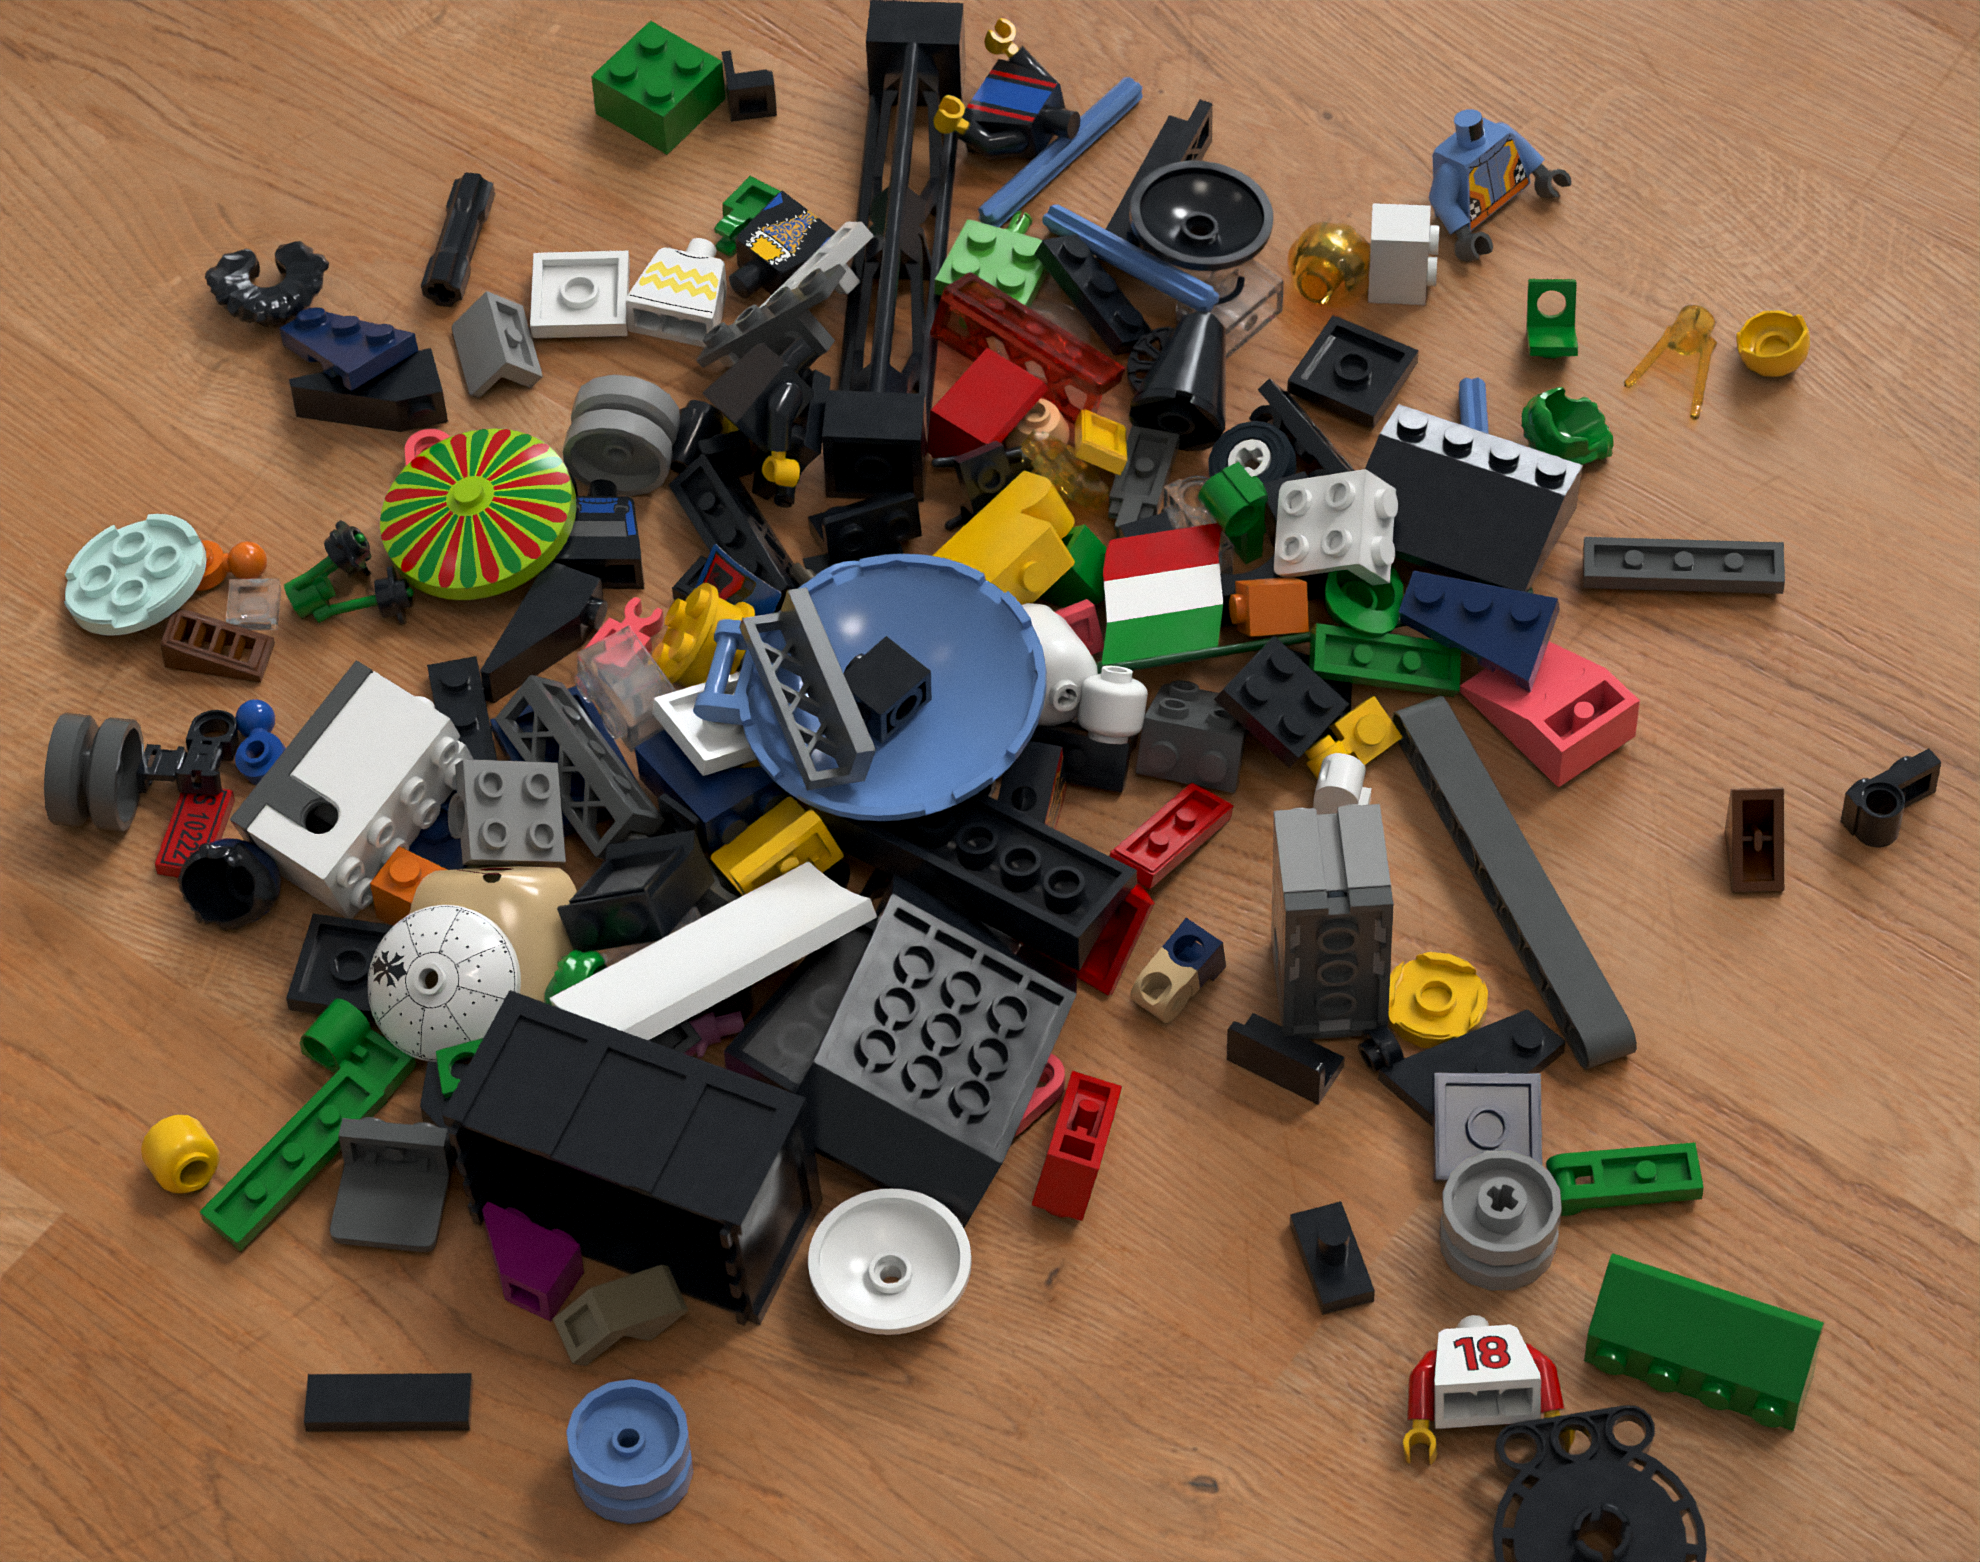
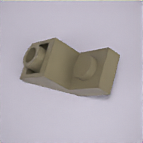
M659 1265L588 1289L556 1315L553 1321L572 1364L587 1366L623 1336L652 1341L689 1310L669 1266Z

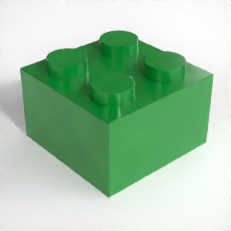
M649 21L591 76L595 113L666 155L726 99L722 60L652 21Z

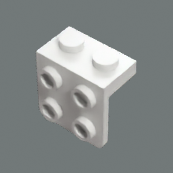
M1366 469L1283 483L1279 489L1274 555L1275 573L1283 578H1291L1347 569L1371 585L1390 583L1391 564L1395 559L1393 528L1394 517L1398 512L1396 489Z

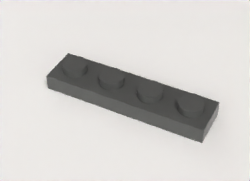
M1584 537L1583 588L1783 594L1784 542Z

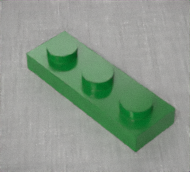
M1316 623L1311 629L1309 668L1321 679L1454 697L1460 691L1461 650L1456 647L1449 649L1431 639L1389 633L1385 635H1370L1357 631L1354 628Z

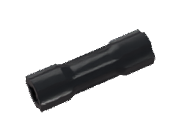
M464 172L461 178L454 180L446 205L447 215L434 255L428 261L421 283L423 296L431 299L437 306L453 307L455 302L463 299L471 274V259L482 225L487 221L495 197L494 184L485 180L477 173Z

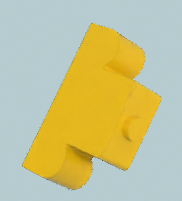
M1023 471L932 556L946 558L972 567L984 573L985 579L1004 593L1009 591L1021 605L1033 604L1075 563L1074 558L1061 540L1073 528L1075 523L1074 517L1048 478Z

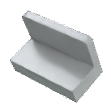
M486 291L453 323L452 332L470 395L480 398L501 377L532 388L543 377L522 305Z

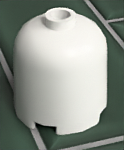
M1023 604L1022 607L1031 618L1032 625L1042 644L1047 671L1046 695L1038 726H1056L1069 722L1078 715L1082 683L1089 676L1098 674L1097 665L1087 647L1063 617L1053 612L1046 605Z

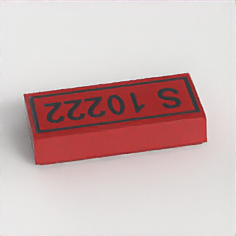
M222 788V792L218 795L180 793L155 862L157 874L178 878L185 860L197 851L200 845L222 839L235 802L233 790Z

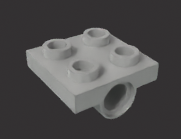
M463 759L455 764L457 793L453 795L449 804L448 826L451 836L455 839H461L463 865L559 867L566 862L558 763Z

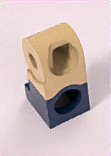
M1185 918L1137 977L1131 990V1000L1162 1022H1171L1180 1014L1189 998L1193 997L1208 979L1214 981L1226 968L1223 942L1188 918Z

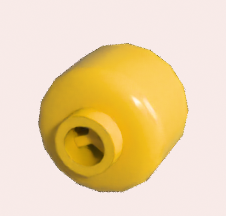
M173 1115L160 1120L147 1132L141 1145L143 1162L160 1186L172 1193H189L201 1189L215 1174L220 1162L219 1149L197 1119L188 1115Z

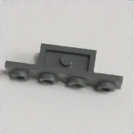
M837 264L825 272L818 268L808 274L795 289L790 290L788 286L780 289L763 307L759 308L756 304L748 307L731 325L727 326L725 322L718 324L704 337L703 342L706 346L696 361L703 368L730 352H733L740 360L760 343H764L780 356L798 336L807 342L819 356L828 352L835 340L808 309L831 295L846 273V270L841 264Z

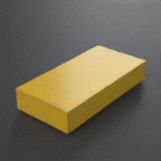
M1081 409L1075 422V457L1121 475L1127 463L1125 426L1086 409Z

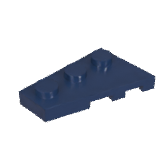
M318 307L308 308L299 312L296 319L279 328L283 346L307 362L319 361L322 363L324 373L330 377L340 375L344 386L351 391L418 351L415 333L395 329L390 324H375L362 321L356 316H341L325 312L323 308Z
M1413 570L1398 612L1401 623L1449 649L1456 647L1477 658L1479 665L1492 672L1497 669L1515 679L1516 685L1531 692L1560 607L1558 598Z

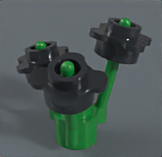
M342 520L335 524L336 530L331 531L330 536L324 541V547L328 556L304 574L284 584L286 595L299 617L304 619L313 614L318 623L333 615L378 605L383 618L397 616L400 625H403L407 622L405 609L413 607L412 596L414 591L410 588L406 578L398 580L394 566L387 567L388 577L374 581L375 595L330 605L329 599L335 597L336 593L327 576L339 568L350 578L359 571H362L366 576L371 574L366 564L372 557L367 538L358 528L354 526L349 527Z

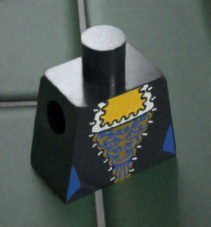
M783 190L780 191L738 234L735 242L739 269L729 276L731 287L744 299H747L761 287L772 295L836 231Z

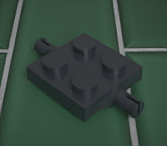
M810 368L800 377L815 392L814 398L792 423L791 450L786 451L785 457L786 459L798 462L800 475L807 465L821 454L827 390L830 389L831 377L815 369L812 371ZM758 448L751 463V470L754 471L751 493L766 500L774 496V503L782 508L792 507V504H795L796 486H781L775 482L768 481L762 473V466L766 458L772 455V451L765 454Z

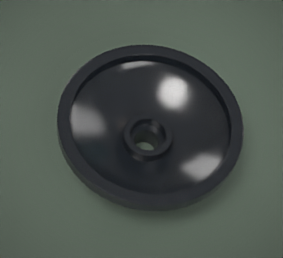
M1182 161L1160 167L1140 181L1133 192L1130 203V223L1140 243L1149 252L1163 261L1193 271H1219L1248 262L1266 246L1273 227V209L1269 198L1262 188L1242 172L1214 162Z

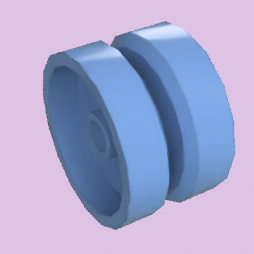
M629 1379L609 1382L593 1390L573 1410L566 1430L575 1489L586 1507L606 1520L625 1524L652 1521L673 1510L687 1493L694 1472L686 1414L676 1398L657 1384Z

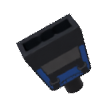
M597 479L590 482L587 496H576V516L572 531L565 545L552 562L601 578L602 589H644L645 581L634 500L628 496H617V487L609 480Z

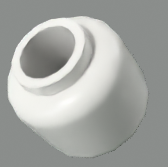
M1119 666L1102 667L1101 674L1089 676L1083 681L1077 719L1081 727L1088 731L1090 739L1107 744H1125L1130 736H1134L1142 730L1148 693L1146 687L1141 682L1132 678V670Z

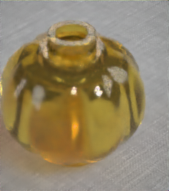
M1328 221L1313 223L1293 242L1288 251L1287 264L1291 273L1293 287L1310 303L1317 306L1345 308L1357 303L1362 294L1369 290L1371 244L1355 228L1341 222L1331 223ZM1344 281V282H1345V286L1342 287V288H1341L1340 290H1338L1337 292H1335V291L1338 289V287L1342 284V282Z

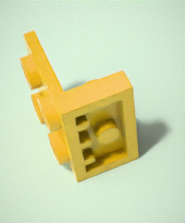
M789 796L748 826L744 832L729 844L719 848L710 858L740 895L744 896L808 861L823 873L842 859L844 855L822 819L812 808L806 812L792 796Z

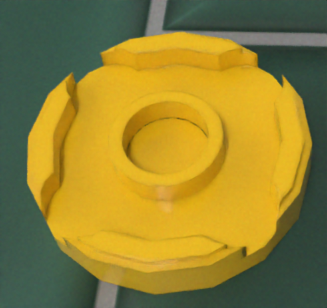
M1427 952L1416 955V960L1409 961L1405 965L1403 961L1390 974L1388 1023L1403 1040L1422 1048H1432L1477 1030L1486 1019L1488 989L1485 982L1483 981L1482 983L1481 978L1476 975L1477 970L1468 961L1452 954Z

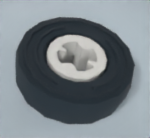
M1259 421L1240 423L1224 432L1213 445L1208 458L1210 478L1221 472L1222 469L1237 462L1244 467L1251 477H1258L1262 483L1293 475L1297 470L1296 453L1285 433L1270 423ZM1253 459L1255 462H1259L1260 466L1252 470L1244 464L1248 460Z

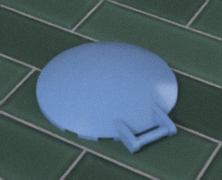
M888 554L860 559V566L849 568L833 575L828 570L809 580L799 588L807 587L843 673L855 656L861 653L866 654L887 636L931 671L932 700L883 743H880L870 735L876 752L865 781L807 790L740 631L741 621L723 619L717 623L714 633V640L717 643L704 692L699 693L696 697L693 708L694 714L706 721L743 725L746 739L754 756L762 768L779 786L800 801L837 816L869 821L903 820L939 812L963 802L993 783L1020 756L1038 725L1044 707L1047 687L1045 657L1042 644L1032 625L1031 618L1009 591L1004 593L997 586L987 581L984 573L956 561L921 554ZM781 630L759 633L762 642L780 651L784 649L786 642ZM736 650H746L734 695L724 694ZM782 667L776 674L780 683L798 692L803 686L800 676ZM797 708L793 715L796 723L815 733L821 726L818 717L800 708ZM817 749L810 756L816 771L839 768L835 758Z

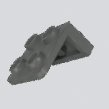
M1183 680L1163 684L1144 716L1136 774L1186 784L1192 782L1201 787L1235 793L1239 786L1245 739L1249 731L1214 700L1219 693L1199 689L1197 684Z
M365 1117L360 1120L342 1118L338 1137L344 1160V1168L330 1225L332 1240L335 1243L416 1252L432 1251L437 1244L454 1165L448 1128H439L425 1122H418L413 1125L388 1123L374 1117Z

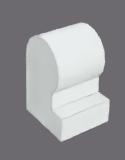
M1341 753L1330 754L1323 759L1313 808H1316L1317 815L1335 814L1337 807L1349 804L1370 805L1372 788L1362 787L1366 769L1359 759Z

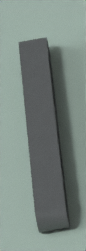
M1438 696L1393 712L1392 722L1403 736L1398 741L1401 749L1580 1066L1584 1070H1588L1635 1053L1637 1049L1636 1037L1625 1011L1446 699L1443 696Z

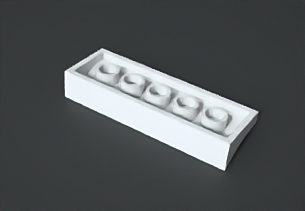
M808 861L549 999L552 1006L650 1040L877 918L870 898L857 895L841 887Z

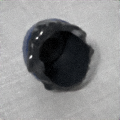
M225 838L200 845L199 849L185 860L178 876V883L184 901L189 904L190 909L194 912L195 919L199 923H216L220 926L221 930L227 931L239 929L269 913L280 894L281 875L274 860L258 846L245 840Z

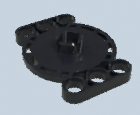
M1623 1405L1517 1422L1506 1426L1499 1433L1496 1440L1494 1460L1498 1469L1504 1475L1513 1478V1480L1510 1482L1497 1509L1492 1534L1494 1562H1505L1503 1545L1511 1549L1512 1562H1603L1602 1552L1590 1549L1583 1540H1578L1584 1533L1591 1530L1607 1532L1618 1543V1547L1612 1551L1611 1559L1606 1562H1691L1695 1560L1696 1562H1705L1707 1554L1705 1525L1694 1497L1676 1474L1656 1458L1647 1455L1655 1435V1424L1651 1416L1644 1409L1637 1406ZM1623 1421L1634 1422L1642 1428L1644 1440L1637 1445L1626 1446L1615 1438L1613 1428ZM1569 1430L1583 1432L1589 1439L1590 1448L1585 1453L1579 1455L1570 1454L1561 1448L1559 1443L1560 1435ZM1514 1439H1524L1533 1445L1536 1455L1530 1462L1516 1463L1507 1457L1504 1451L1505 1445ZM1638 1464L1643 1466L1644 1469L1639 1471L1633 1468V1466ZM1655 1474L1673 1489L1680 1500L1673 1502L1665 1489L1653 1480ZM1524 1483L1533 1487L1531 1489H1528L1524 1486ZM1514 1497L1520 1507L1516 1514L1514 1528L1503 1527L1505 1513ZM1686 1513H1688L1695 1530L1696 1544L1687 1543L1685 1525L1682 1520Z

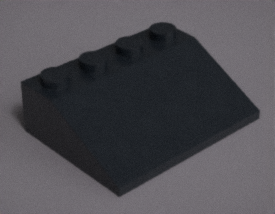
M1398 404L1380 432L1365 469L1396 489L1398 512L1394 517L1393 544L1396 558L1461 580L1528 592L1576 510L1583 465Z

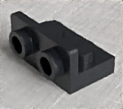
M900 489L878 493L872 498L845 506H835L825 512L808 517L810 533L830 564L922 536L918 499L914 493L903 494Z

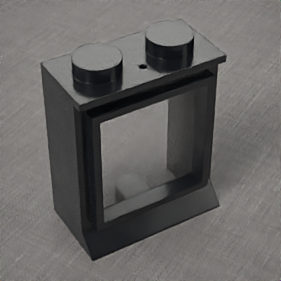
M695 830L609 844L606 847L605 862L569 900L570 904L558 906L557 910L573 950L585 953L658 941L670 934L714 883V878Z

